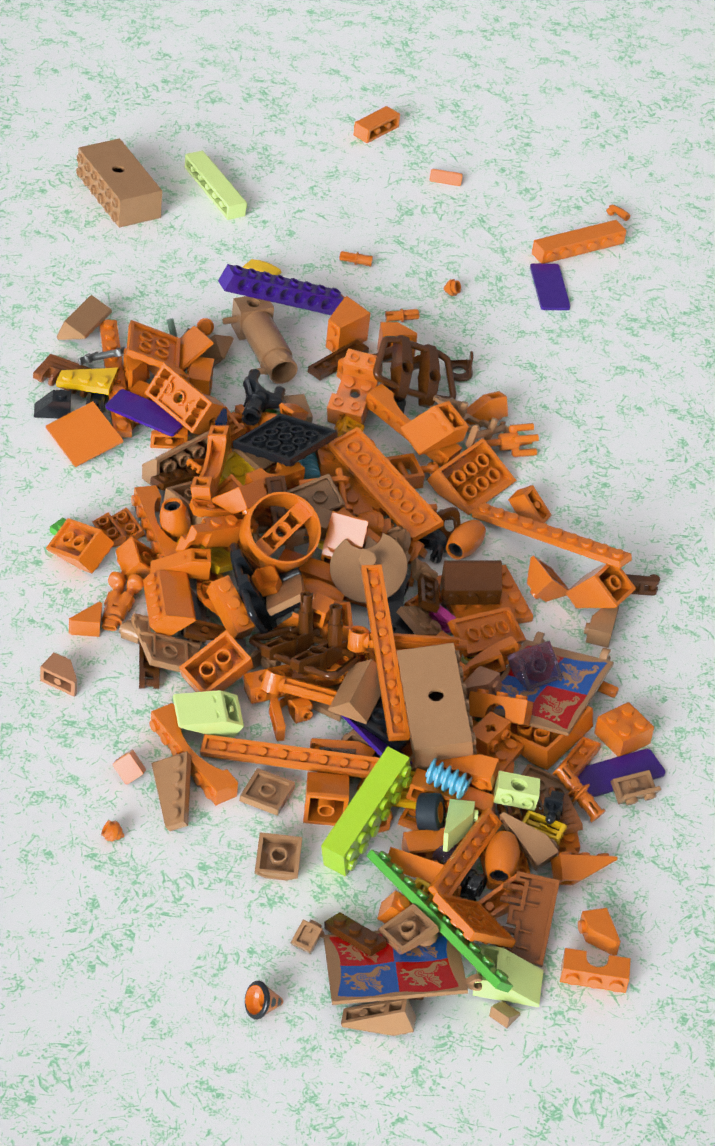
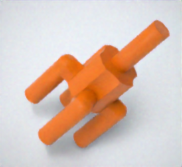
M516 424L509 426V433L498 434V439L485 441L490 447L498 446L500 451L511 450L513 457L537 455L536 448L519 450V446L539 441L538 434L518 435V431L534 430V424Z

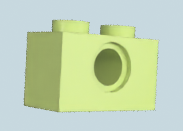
M499 771L494 787V803L535 811L540 794V779Z

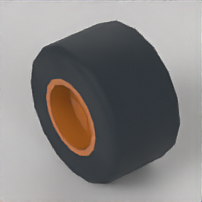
M420 793L416 802L417 826L419 830L439 831L440 828H443L445 820L444 798L440 793Z

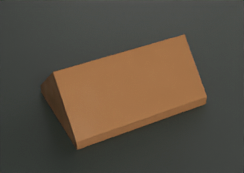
M90 295L64 321L57 339H86L112 313V310L93 295Z
M372 659L356 663L348 670L328 711L367 724L381 697L377 666Z

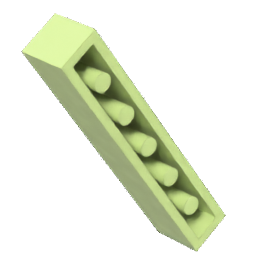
M203 150L185 154V169L227 220L245 216L247 209L246 200L242 198L231 182L220 172L209 156Z

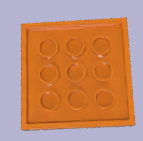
M502 565L500 604L446 605L449 612L456 619L509 606L518 624L533 621V614L506 565ZM442 575L436 578V580H438L439 592Z

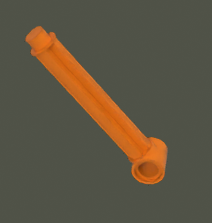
M363 626L350 627L347 644L348 650L361 653L365 652L368 648H374L371 632ZM393 633L395 648L398 650L454 643L455 651H467L468 641L460 639V636Z
M271 667L266 668L260 685L263 691L271 694L284 692L331 705L338 691L285 676L286 674L281 670Z

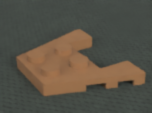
M133 613L131 617V622L149 665L180 672L179 667L194 656L202 644V641L187 638V640L151 632L148 616Z

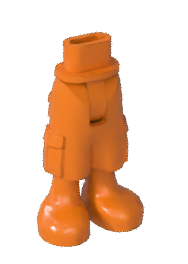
M112 572L109 575L108 582L113 590L108 592L104 601L105 608L102 617V628L104 630L116 631L118 626H121L126 619L128 612L131 611L134 605V595L139 593L144 586L143 578L139 575H130L127 585L124 575L120 572Z

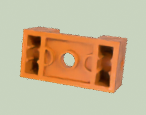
M348 348L343 361V376L337 393H332L327 406V421L329 423L336 424L338 420L348 416L364 425L369 412L365 399L368 392L377 387L379 383L373 375L376 355ZM381 366L380 373L382 375L383 367ZM353 392L360 394L357 398H353L350 395Z
M163 363L145 391V394L191 433L200 435L209 431L211 425L218 423L227 407L216 397L203 394L189 382L191 377L179 367ZM182 394V401L178 403L177 399Z

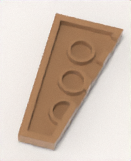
M184 752L151 763L165 827L169 831L188 826L191 755L188 752Z

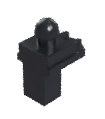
M552 790L551 796L544 799V816H546L545 820L548 824H553L556 819L560 820L561 816H563L564 793Z

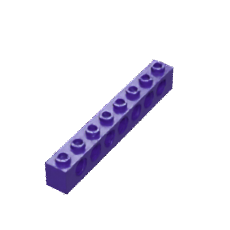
M227 264L218 280L226 292L332 315L343 300L341 292L336 288H328L321 284L315 285L308 281L302 282L295 278L289 279L282 275H272L265 271L260 272L253 268L247 269L239 265Z

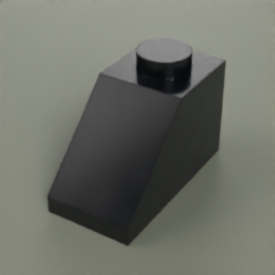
M52 390L34 404V418L59 419L71 413V391Z

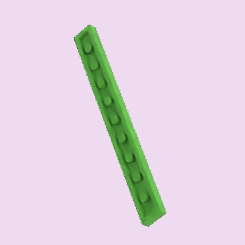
M371 849L367 854L370 861L412 904L416 905L438 926L439 931L495 989L509 993L513 985L507 980L509 978L508 975L502 970L496 969L494 967L495 962L488 956L483 955L480 952L482 949L477 944L467 940L463 936L464 932L451 924V919L447 915H443L437 909L438 905L428 899L429 895L423 890L418 889L415 886L417 883L412 878L403 874L404 870L399 865L390 861V855L384 851L377 852Z

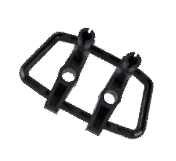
M233 542L230 545V557L240 598L253 624L262 634L268 633L278 626L276 619L293 612L294 609L300 607V602L270 616L267 611L266 596H262L251 578L255 569L240 546ZM296 567L278 575L281 582H284L298 574L302 576V573Z

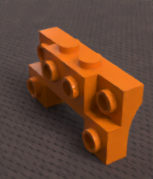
M234 515L203 518L201 524L191 525L188 535H181L175 551L178 553L190 548L200 549L202 544L205 549L223 546L228 552L231 550V543L236 542L240 546L239 532L243 519H237ZM251 518L250 529L251 534L256 532L258 524Z

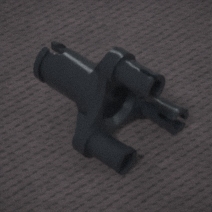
M255 368L253 371L252 369L249 371L248 376L243 381L246 399L243 405L242 420L247 425H256L261 414L266 409H278L279 404L284 402L283 397L286 392L282 386H277L274 393L263 388L258 382L260 371Z

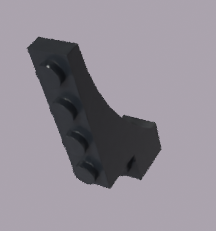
M406 574V578L399 590L387 598L393 633L414 634L397 613V610L404 606V598L409 590L411 577L409 574Z

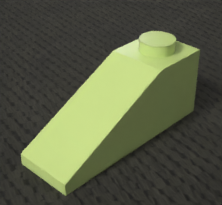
M450 799L444 830L443 851L448 852L461 841L471 829L473 823L478 819L479 810H475V801Z

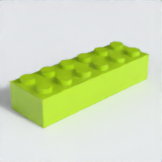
M390 747L386 748L322 843L321 849L324 866L345 877L349 871L355 869L358 857L366 852L369 846L368 842L372 837H376L380 824L388 819L391 807L399 802L401 792L404 788H408L412 781L410 757Z

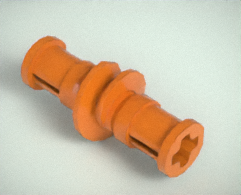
M566 762L552 774L559 778L565 789L569 791V797H574L572 803L578 802L581 809L591 818L590 822L592 823L603 815L606 810L601 809L594 800L595 798L588 793L587 790L590 784L582 785L579 778L568 768L569 764Z

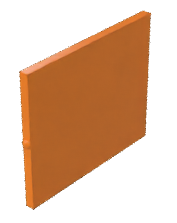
M196 326L190 328L180 337L179 368L185 370L214 344ZM151 365L147 366L149 371L156 376L160 368Z
M93 401L45 426L74 467L123 443V439Z

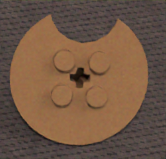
M384 533L380 541L374 547L368 549L356 548L347 539H344L332 555L330 574L335 587L345 597L356 602L366 603L361 572L362 565L382 564L387 598H389L399 590L406 578L407 559L398 542Z

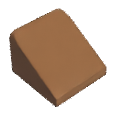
M501 1001L491 1007L489 1016L505 1028H508L521 1013L504 1001Z

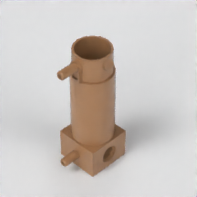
M248 296L233 298L232 317L223 318V324H231L238 339H246L260 363L261 368H256L260 371V375H268L272 382L276 384H283L292 380L297 374L298 368L290 348L273 320V304L270 301Z

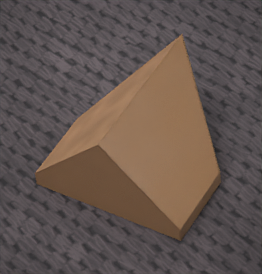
M213 335L209 339L214 344L199 357L213 358L215 366L224 360L234 340L232 336Z

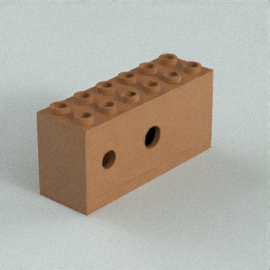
M120 138L78 147L77 176L81 178L84 185L88 187L91 194L95 196L98 203L103 206L105 212L110 215L112 221L119 228L161 218V188Z
M454 643L398 650V666L415 770L419 768L427 771L434 758L438 761L476 755L475 732L472 730L473 721L472 716L469 714L470 706L469 700L466 698L465 682L463 683V669L459 663V650L455 651Z

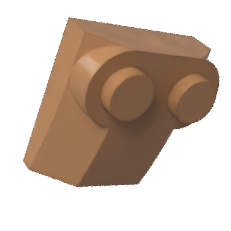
M260 832L255 874L263 878L276 880L298 879L302 837Z
M414 904L378 928L387 943L399 954H404L419 945L426 947L434 944L438 939L437 933L439 932L438 926Z

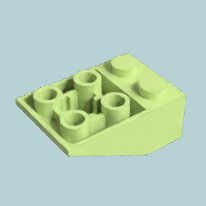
M221 690L173 695L178 727L207 735L234 738L244 727L238 695Z
M481 944L480 948L482 950L480 952L495 962L494 967L496 969H500L508 975L509 978L507 980L513 987L509 993L497 990L476 969V974L482 976V981L480 982L482 983V990H473V995L539 1007L544 970L504 948Z

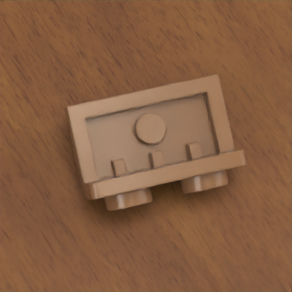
M650 770L610 781L618 805L626 803L627 806L632 805L642 798L648 801L656 798V794L661 791L660 786L655 787Z

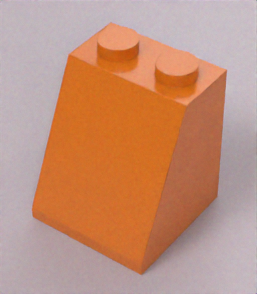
M348 296L344 297L328 319L326 348L335 352L356 339L362 343L367 341L371 313Z
M604 563L584 575L565 593L576 608H616L636 587L622 568Z
M308 771L303 823L335 826L348 806L349 775Z

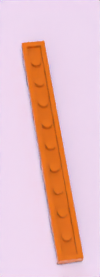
M104 320L99 325L102 352L120 348L117 320ZM122 356L103 359L104 368H118V375L108 395V400L119 390H126ZM110 411L111 424L120 437H132L130 419Z
M482 503L471 511L473 518L617 568H622L632 561V554L622 549H616L607 544L578 536L575 533L549 526L546 523H540L531 518L505 511L502 508L493 507L487 503Z
M382 564L362 565V579L388 740H409L410 732Z
M204 734L200 749V755L204 757L349 775L359 778H367L379 760L378 757Z

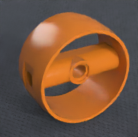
M274 492L257 500L245 514L240 526L239 542L243 553L254 567L260 568L273 564L278 574H283L296 567L300 568L314 554L320 540L321 525L316 511L305 499L289 492ZM266 506H279L288 509L289 511L255 543L250 529L252 513ZM304 524L309 537L306 556L295 561H280L271 558L270 556ZM276 530H280L284 536H279Z

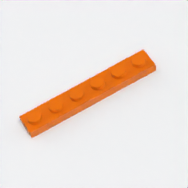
M490 807L483 810L428 887L433 896H435L436 892L452 896L502 825V822Z

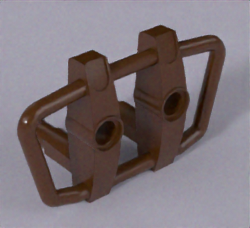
M403 335L385 336L382 338L378 353L372 354L377 356L373 375L378 382L391 387V391L395 394L393 398L402 400L409 395L418 398L419 406L430 408L431 405L434 406L435 401L433 398L434 395H437L441 380L440 358L445 363L449 396H438L446 399H456L457 394L452 363L448 355L438 350L436 346L430 344L422 345L410 341L409 337ZM388 343H393V346L387 348ZM412 349L421 351L420 355L412 357ZM392 360L390 380L381 375L380 369L382 362ZM419 369L417 377L418 391L409 388L412 373Z
M309 591L300 593L298 628L287 626L270 630L264 634L257 633L249 638L250 645L260 650L262 657L285 663L290 666V670H295L298 673H310L329 680L340 678L360 660L355 652L348 650V641H342V605L331 604L329 606L330 616L327 639L320 636V629H313V593ZM275 638L265 644L260 642L262 640ZM344 656L349 658L337 670L326 671L327 668L337 663Z

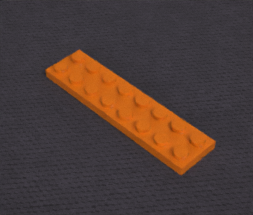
M359 427L332 440L328 444V449L397 526L409 531L411 541L415 542L443 526L444 521Z

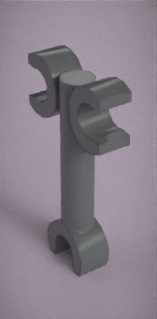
M125 347L100 353H88L78 358L79 365L123 356Z

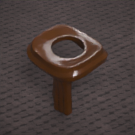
M470 351L469 359L451 360L452 369L460 367L466 371L462 374L453 372L454 381H468L472 378L473 351Z
M455 507L440 509L437 512L444 523L445 520H453L454 529L452 531H447L444 524L438 528L446 536L447 540L451 533L461 525L460 513Z

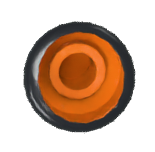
M260 980L252 982L247 988L245 1009L252 1019H261L267 1013L283 1004V999Z

